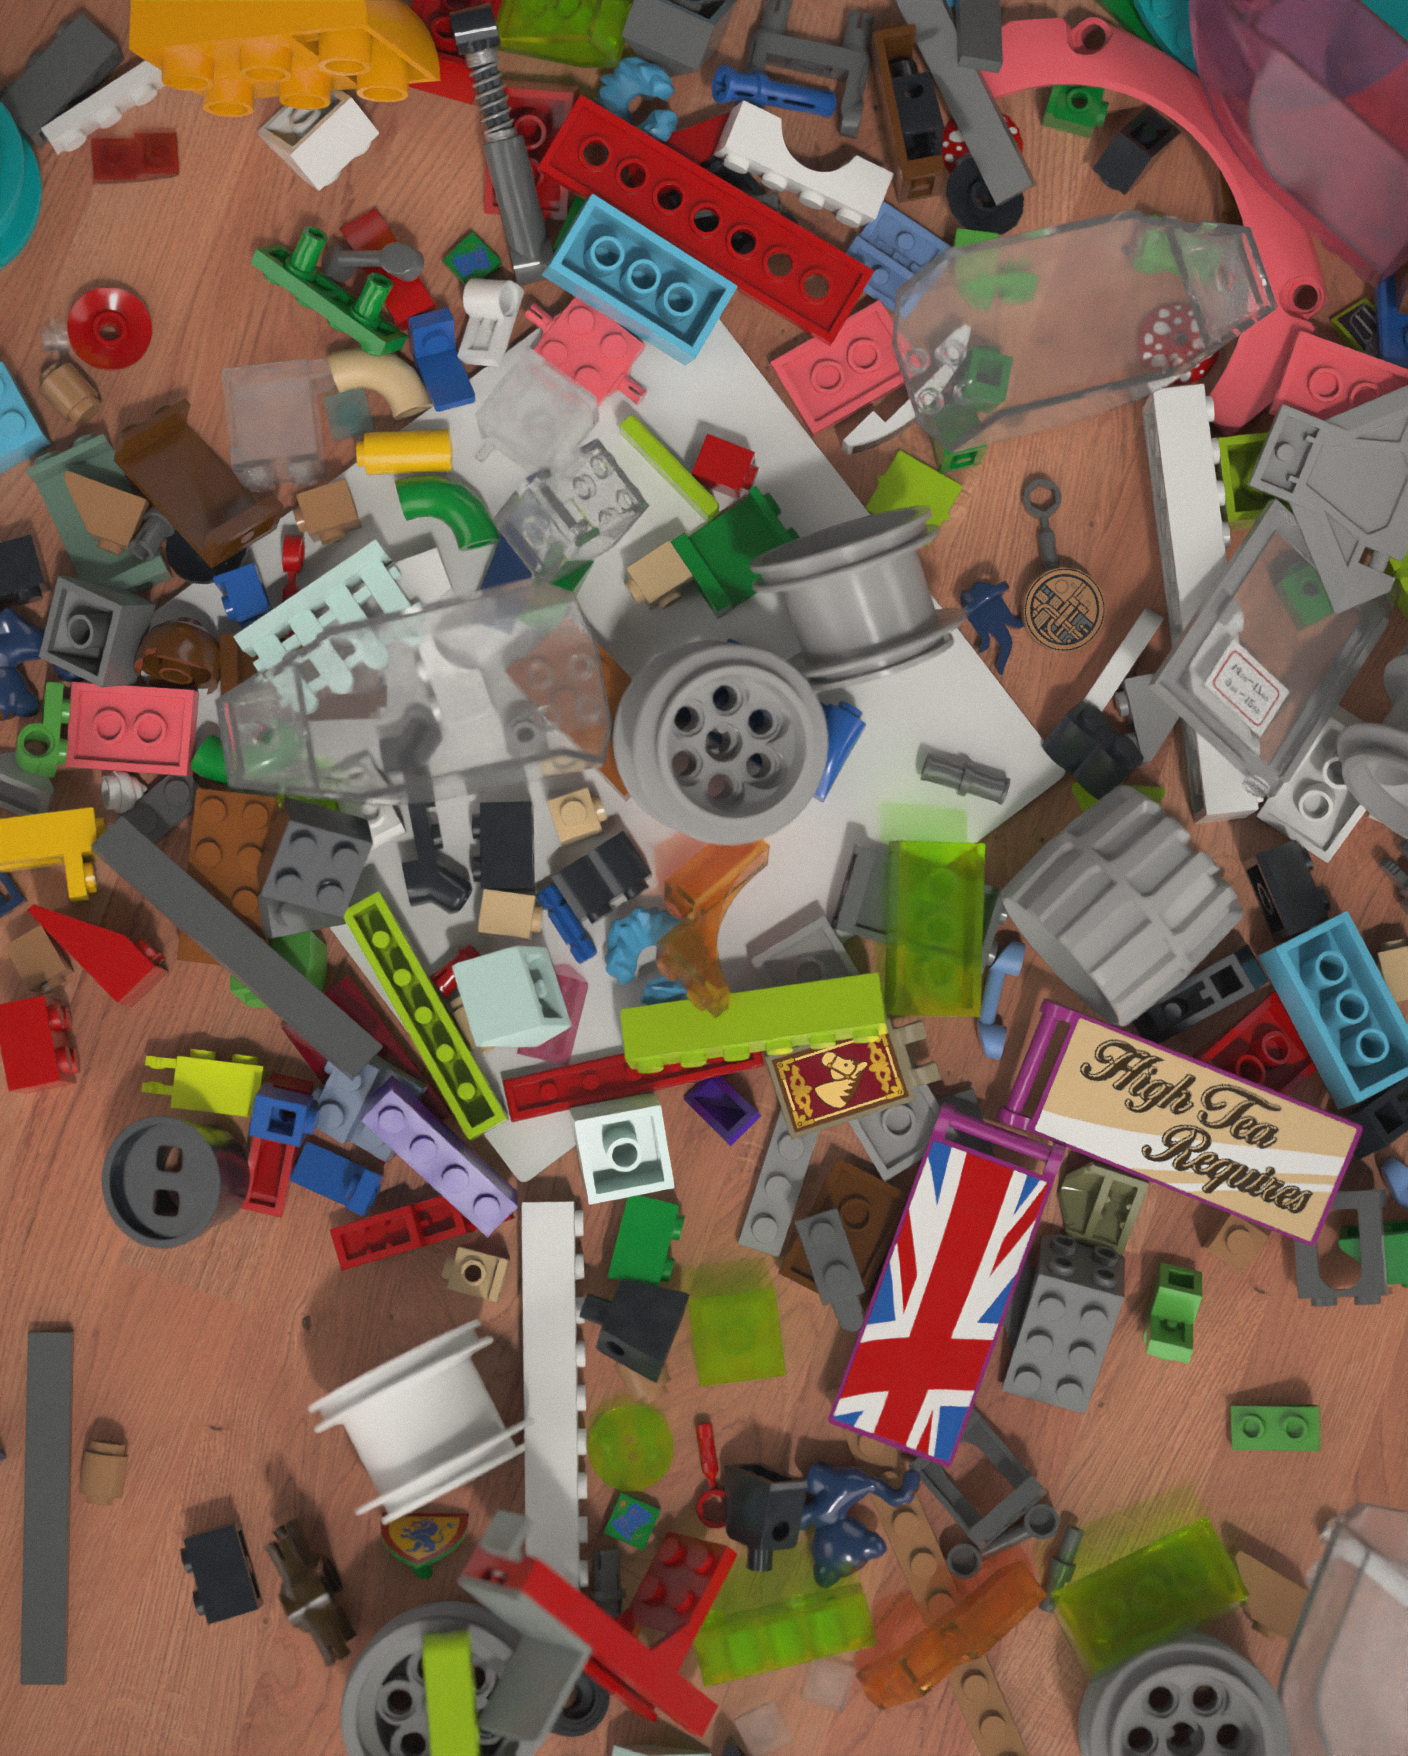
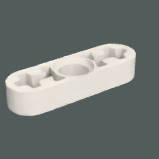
M1147 607L1144 609L1082 702L1099 709L1101 712L1103 711L1164 618Z

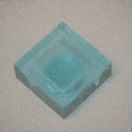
M364 388L323 397L334 442L363 435L366 432H375Z

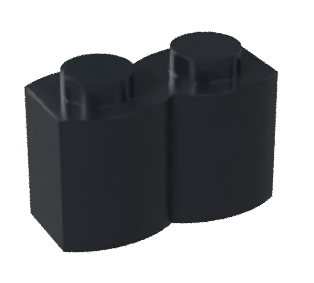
M1082 701L1067 712L1041 745L1046 754L1058 766L1072 773L1080 786L1097 800L1103 798L1115 787L1123 785L1144 760L1143 755L1132 739L1112 730L1099 709Z
M622 831L551 878L579 922L581 923L589 919L591 924H594L613 912L610 904L624 895L630 901L649 888L646 881L652 877V874L625 832Z

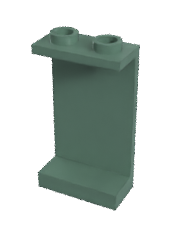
M92 433L80 437L73 442V448L60 454L57 451L43 454L34 461V466L26 469L29 477L36 483L80 580L124 589L138 595L173 578L160 548L152 561H147V559L144 561L140 560L126 551H122L121 556H115L96 547L98 541L87 532L65 483L64 475L66 470L135 495L126 474L114 462L115 450L104 433L99 436Z

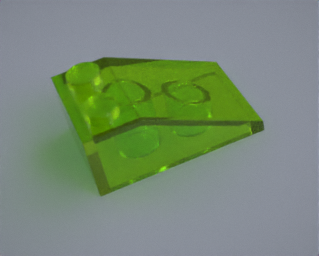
M504 0L496 25L501 45L496 46V50L580 68L618 67L625 40L621 35L634 0Z

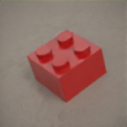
M42 995L0 1004V1049L9 1092L28 1094L76 1084L75 1073H80V1061L76 1048L69 1047L67 1031L72 1030V1020L68 1006H62L60 999Z

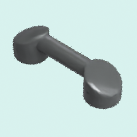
M403 242L390 243L382 250H348L338 243H333L324 254L322 271L325 276L337 282H344L354 274L356 267H382L400 280L410 282L416 279L422 272L424 257L419 250Z
M1035 1505L1027 1511L1023 1522L1001 1533L982 1551L977 1546L973 1547L969 1544H959L953 1547L947 1556V1567L956 1578L970 1579L980 1571L982 1562L1031 1537L1039 1540L1052 1537L1059 1528V1516L1049 1505Z

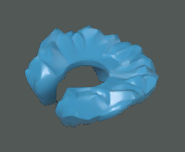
M628 57L619 61V65L615 68L614 73L600 78L603 86L599 88V96L593 102L634 126L631 112L628 108V104L633 98L639 95H646L649 97H659L667 101L675 93V87L669 76L657 64L648 63L639 57ZM669 109L654 110L642 124L635 127L662 143L667 142L672 132L676 131V124L679 120L677 115Z
M641 906L633 910L625 919H616L612 922L608 934V953L605 955L607 964L605 970L610 976L616 978L619 984L629 983L636 978L634 974L637 969L640 953L647 947L660 946L666 949L670 955V967L662 977L650 980L645 984L642 996L640 997L641 1003L653 1005L692 999L700 988L699 984L703 982L702 976L708 969L709 962L705 958L709 951L704 948L705 940L699 936V928L692 925L691 920L683 918L679 912L671 913L668 910L659 911L658 907L646 909Z

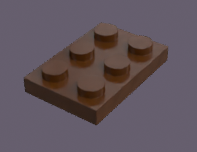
M837 1157L807 1217L834 1207L837 1208L865 1292L857 1294L861 1303L894 1238L909 1194ZM797 1234L778 1273L818 1294L799 1235Z

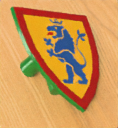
M382 1513V1518L385 1517V1516H387V1515H389V1514H388V1513ZM406 1513L385 1525L381 1520V1539L387 1550L396 1558L412 1566V1572L417 1578L428 1579L433 1575V1563L452 1552L463 1541L468 1529L469 1514Z

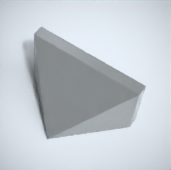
M27 750L29 753L36 755L34 750ZM15 752L1 753L0 807L20 816L50 813L54 788L49 778L22 770L16 762Z

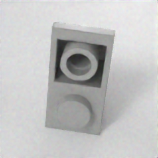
M1155 673L1124 679L1119 685L1120 692H1115L1118 714L1120 717L1126 716L1130 732L1124 735L1134 741L1144 757L1138 768L1144 767L1152 761L1180 717L1148 687Z

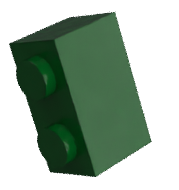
M641 1195L627 1197L607 1278L619 1281L629 1280L658 1287L660 1281L669 1283L675 1258L667 1256L671 1239L680 1240L685 1220L684 1215L677 1214L679 1205Z

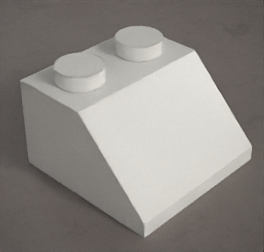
M341 90L331 91L330 105L322 109L304 110L284 105L257 131L258 135L304 181L319 191L324 186L333 183L339 177L341 170L354 157L366 152L371 145V141L379 134L378 130L352 97Z

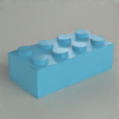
M591 194L582 205L542 273V276L685 366L696 359L738 287L594 194Z
M1348 911L1258 955L1338 1109L1356 1104L1408 1076V1025Z

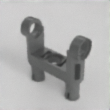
M766 0L761 28L757 29L752 35L744 73L750 74L752 71L765 73L766 65L847 82L840 110L839 122H842L840 136L857 139L864 101L862 100L871 63L867 47L875 20L874 17L864 12L861 28L857 29L860 11L849 12L843 44L837 47L786 36L785 31L793 1L781 0L779 11L776 12L777 0Z

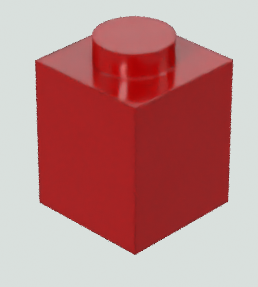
M707 433L691 474L702 486L739 500L743 489L749 491L753 487L760 467L753 465L755 452Z

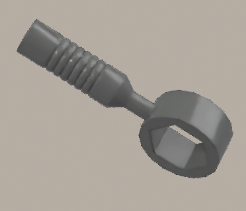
M1038 479L1031 482L1027 486L1022 499L1024 510L1029 516L1040 519L1041 522L1038 540L1042 559V571L1059 567L1055 533L1049 526V517L1055 514L1059 508L1062 495L1059 487L1048 479ZM1038 487L1053 492L1054 505L1045 512L1031 506L1029 493Z

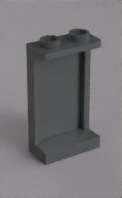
M854 845L831 927L842 932L983 973L985 966H991L994 962L998 949V942L994 941L998 924L1004 925L1008 914L1000 898L1003 889Z

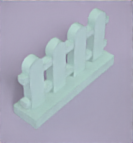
M376 539L233 636L242 651L251 657L259 656V659L254 661L253 664L260 673L266 669L283 693L276 698L283 709L291 705L301 715L312 714L318 707V697L313 691L317 686L327 681L333 689L345 691L351 687L354 681L353 672L348 665L360 657L371 666L379 667L384 665L389 659V649L384 641L397 632L401 638L410 643L417 642L424 636L425 626L420 616L425 614L426 611L419 602L413 606L410 604L396 583L402 575L395 566L389 570L386 568L393 560ZM362 582L366 584L356 593H351V590ZM373 596L390 620L378 630L375 629L360 606ZM329 606L331 610L319 618L315 616V614ZM339 621L354 644L353 647L340 654L325 631L326 628ZM292 630L295 634L284 642L280 641V638ZM303 645L319 669L306 679L290 656V653Z

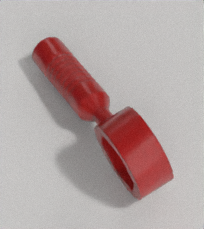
M286 534L284 538L282 568L284 572H288V580L282 590V603L299 592L296 585V574L302 573L304 567V535ZM292 630L291 632H289L288 634H286L284 637H291V636L294 635L295 633H294V631Z
M702 1423L695 1425L701 1458V1470L707 1478L709 1490H706L699 1497L696 1512L699 1520L705 1526L711 1529H720L726 1526V1517L719 1522L704 1518L702 1503L713 1494L725 1499V1490L717 1488L716 1483L719 1466L712 1423Z

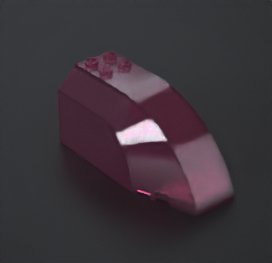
M1189 0L1191 41L1198 75L1211 112L1233 152L1251 176L1278 204L1321 240L1323 246L1329 252L1337 254L1353 268L1354 273L1361 280L1369 282L1376 289L1408 262V41L1360 0Z

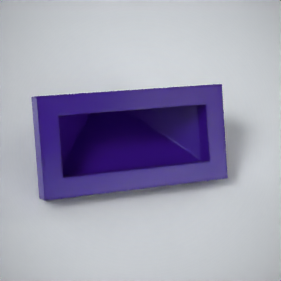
M721 1076L703 1080L684 1098L685 1102L729 1146L736 1142L761 1117Z

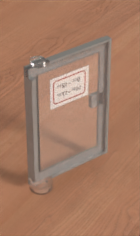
M1277 499L1270 500L1151 679L1148 687L1246 777L1242 785L1249 794L1258 798H1264L1265 796L1268 798L1275 797L1282 785L1291 780L1388 626L1389 621L1387 619L1399 602L1401 593L1393 583L1390 592L1335 615L1294 515Z

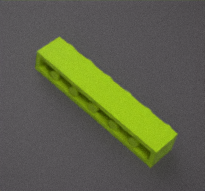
M378 891L347 908L344 920L468 1140L473 1141L510 1120L384 895Z
M879 972L620 1009L625 1060L632 1070L638 1069L639 1073L644 1074L660 1072L664 1069L663 1065L681 1063L682 1067H698L707 1063L706 1059L724 1057L725 1061H741L750 1057L749 1053L767 1051L768 1055H783L792 1052L795 1046L809 1044L811 1049H826L835 1046L838 1040L852 1038L855 1043H869L878 1040L880 1034L889 1033L883 987Z

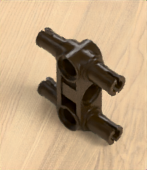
M295 1518L288 1521L286 1526L282 1524L274 1529L272 1533L278 1542L274 1540L267 1544L264 1549L268 1552L283 1581L280 1584L279 1599L289 1621L296 1629L300 1628L304 1633H310L324 1660L325 1666L329 1667L336 1664L335 1660H337V1657L341 1661L352 1653L345 1642L353 1639L357 1633L339 1602L342 1599L341 1591L343 1586L336 1569L326 1555L323 1556L318 1551H312L298 1524V1519Z

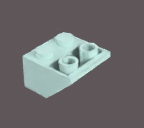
M514 946L462 961L452 966L476 1047H538L572 1026L547 947Z

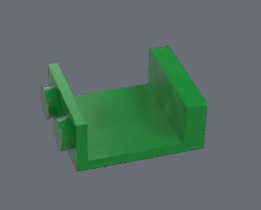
M757 486L749 490L748 498L687 537L684 532L670 541L693 575V584L717 619L759 593L752 590V584L761 576V573L751 572L749 567L750 561L777 546L800 538L792 527L787 530L784 528L777 517L782 513L778 504L769 492L762 495Z

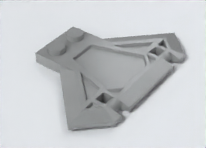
M1408 385L1324 421L1281 404L1247 483L1249 487L1289 503L1335 615L1390 592L1395 578L1384 574L1386 565L1390 557L1402 562L1408 550ZM1365 547L1373 550L1368 566L1359 563Z

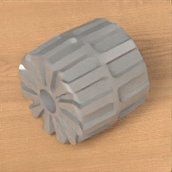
M1125 785L1115 787L1056 834L1005 886L1000 896L1010 919L1055 974L1090 1008L1110 1023L1123 1027L1130 1024L1178 986L1243 917L1242 907L1234 900L1239 899L1230 883L1215 874L1220 868L1206 852L1191 851L1186 845L1191 835L1175 819L1166 818L1162 808L1152 799L1142 793H1138L1136 789Z

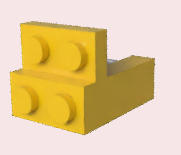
M89 807L0 819V873L65 865L69 898L73 906L91 904L89 893L97 892V884L93 864L89 861L101 860L91 851V846L107 831L104 817L97 818L94 808Z

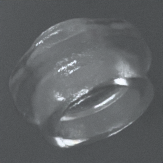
M49 317L48 326H41L43 352L51 351L52 360L59 359V355L70 354L67 321H57L56 317Z

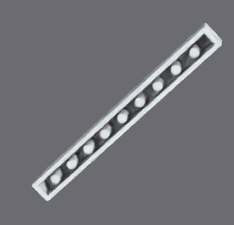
M575 1201L522 1202L524 1420L530 1417L535 1420L533 1424L524 1428V1443L527 1449L525 1450V1516L532 1521V1525L526 1534V1555L542 1560L581 1593V1587H589L588 1560H580V1543H588V1516H580L579 1499H587L588 1495L587 1472H579V1455H587V1429L578 1428V1411H586V1384L578 1385V1367H586L585 1341H577V1323H585V1319L579 1317L585 1297H577L576 1281L584 1280L585 1278L584 1254H576V1236H584V1210H576Z

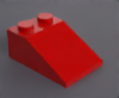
M413 0L411 9L424 22L434 41L440 66V81L410 83L409 87L473 105L477 89L472 87L475 84L474 77L469 76L472 69L467 67L466 57L464 55L459 56L449 12L490 2L497 26L505 0Z
M501 79V83L506 84L503 88L504 94L509 96L506 100L507 106L512 107L509 115L515 119L512 126L517 127V134L524 135L543 218L565 220L569 212L571 191L539 173L537 167L579 98L580 85ZM486 162L484 213L501 215Z
M34 904L27 909L38 923L118 1004L132 1008L169 972L161 964L166 957L149 940L145 941L142 937L134 940L128 936Z
M1276 990L1191 1056L1286 1095L1292 1093L1317 1069Z

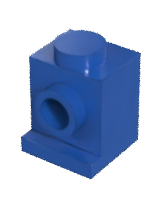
M254 563L213 577L214 583L220 592L227 591L228 595L222 596L221 600L230 621L237 619L242 630L273 610L260 572Z
M265 1082L255 1097L248 1135L300 1147L306 1135H314L317 1127L319 1109L312 1108L314 1096L273 1087L274 1084ZM282 1109L296 1112V1116L287 1117Z

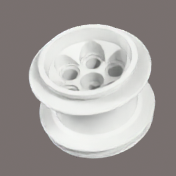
M479 1319L451 1330L395 1358L308 1407L310 1414L319 1411L324 1420L314 1427V1432L320 1433L338 1424L345 1426L379 1494V1497L357 1508L355 1514L360 1515L383 1503L389 1514L381 1518L385 1525L527 1450L524 1444L515 1447L510 1436L533 1424L534 1418L530 1417L506 1429L471 1360L474 1353L493 1342V1337L491 1336L478 1339L474 1330L481 1326Z

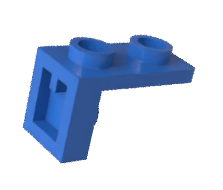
M449 307L408 317L411 354L435 411L441 412L474 403L476 401L475 392L461 360L457 357L454 319Z
M308 1142L302 1150L290 1180L347 1206V1209L361 1216H368L386 1176Z

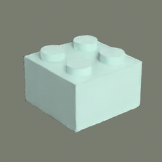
M655 1092L570 1108L582 1183L589 1204L675 1188L661 1105Z

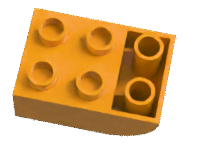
M131 0L129 50L162 71L161 81L164 85L178 90L194 91L203 97V109L210 114L224 117L247 116L254 112V99L279 96V102L287 107L304 110L322 109L330 105L331 91L357 89V95L366 100L397 102L408 97L410 83L440 81L438 54L431 34L420 17L401 0Z

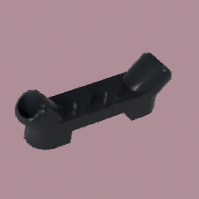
M422 717L411 718L400 736L379 739L385 779L389 784L400 781L404 782L418 860L402 863L403 874L411 907L433 903L448 914L458 913L469 899L473 891L472 884L438 860L437 850L443 849L444 843L440 824H432L429 813L430 807H436L435 796L431 781L423 782L422 770L443 741V734Z

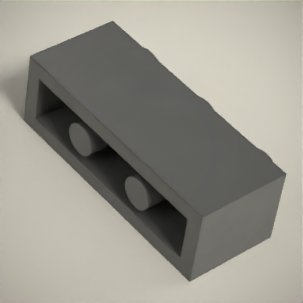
M80 13L74 20H68L61 25L55 35L54 42L45 51L40 50L33 55L27 64L26 72L17 81L13 80L5 85L0 92V101L10 112L23 135L41 150L48 142L41 128L90 97L125 58L118 45Z

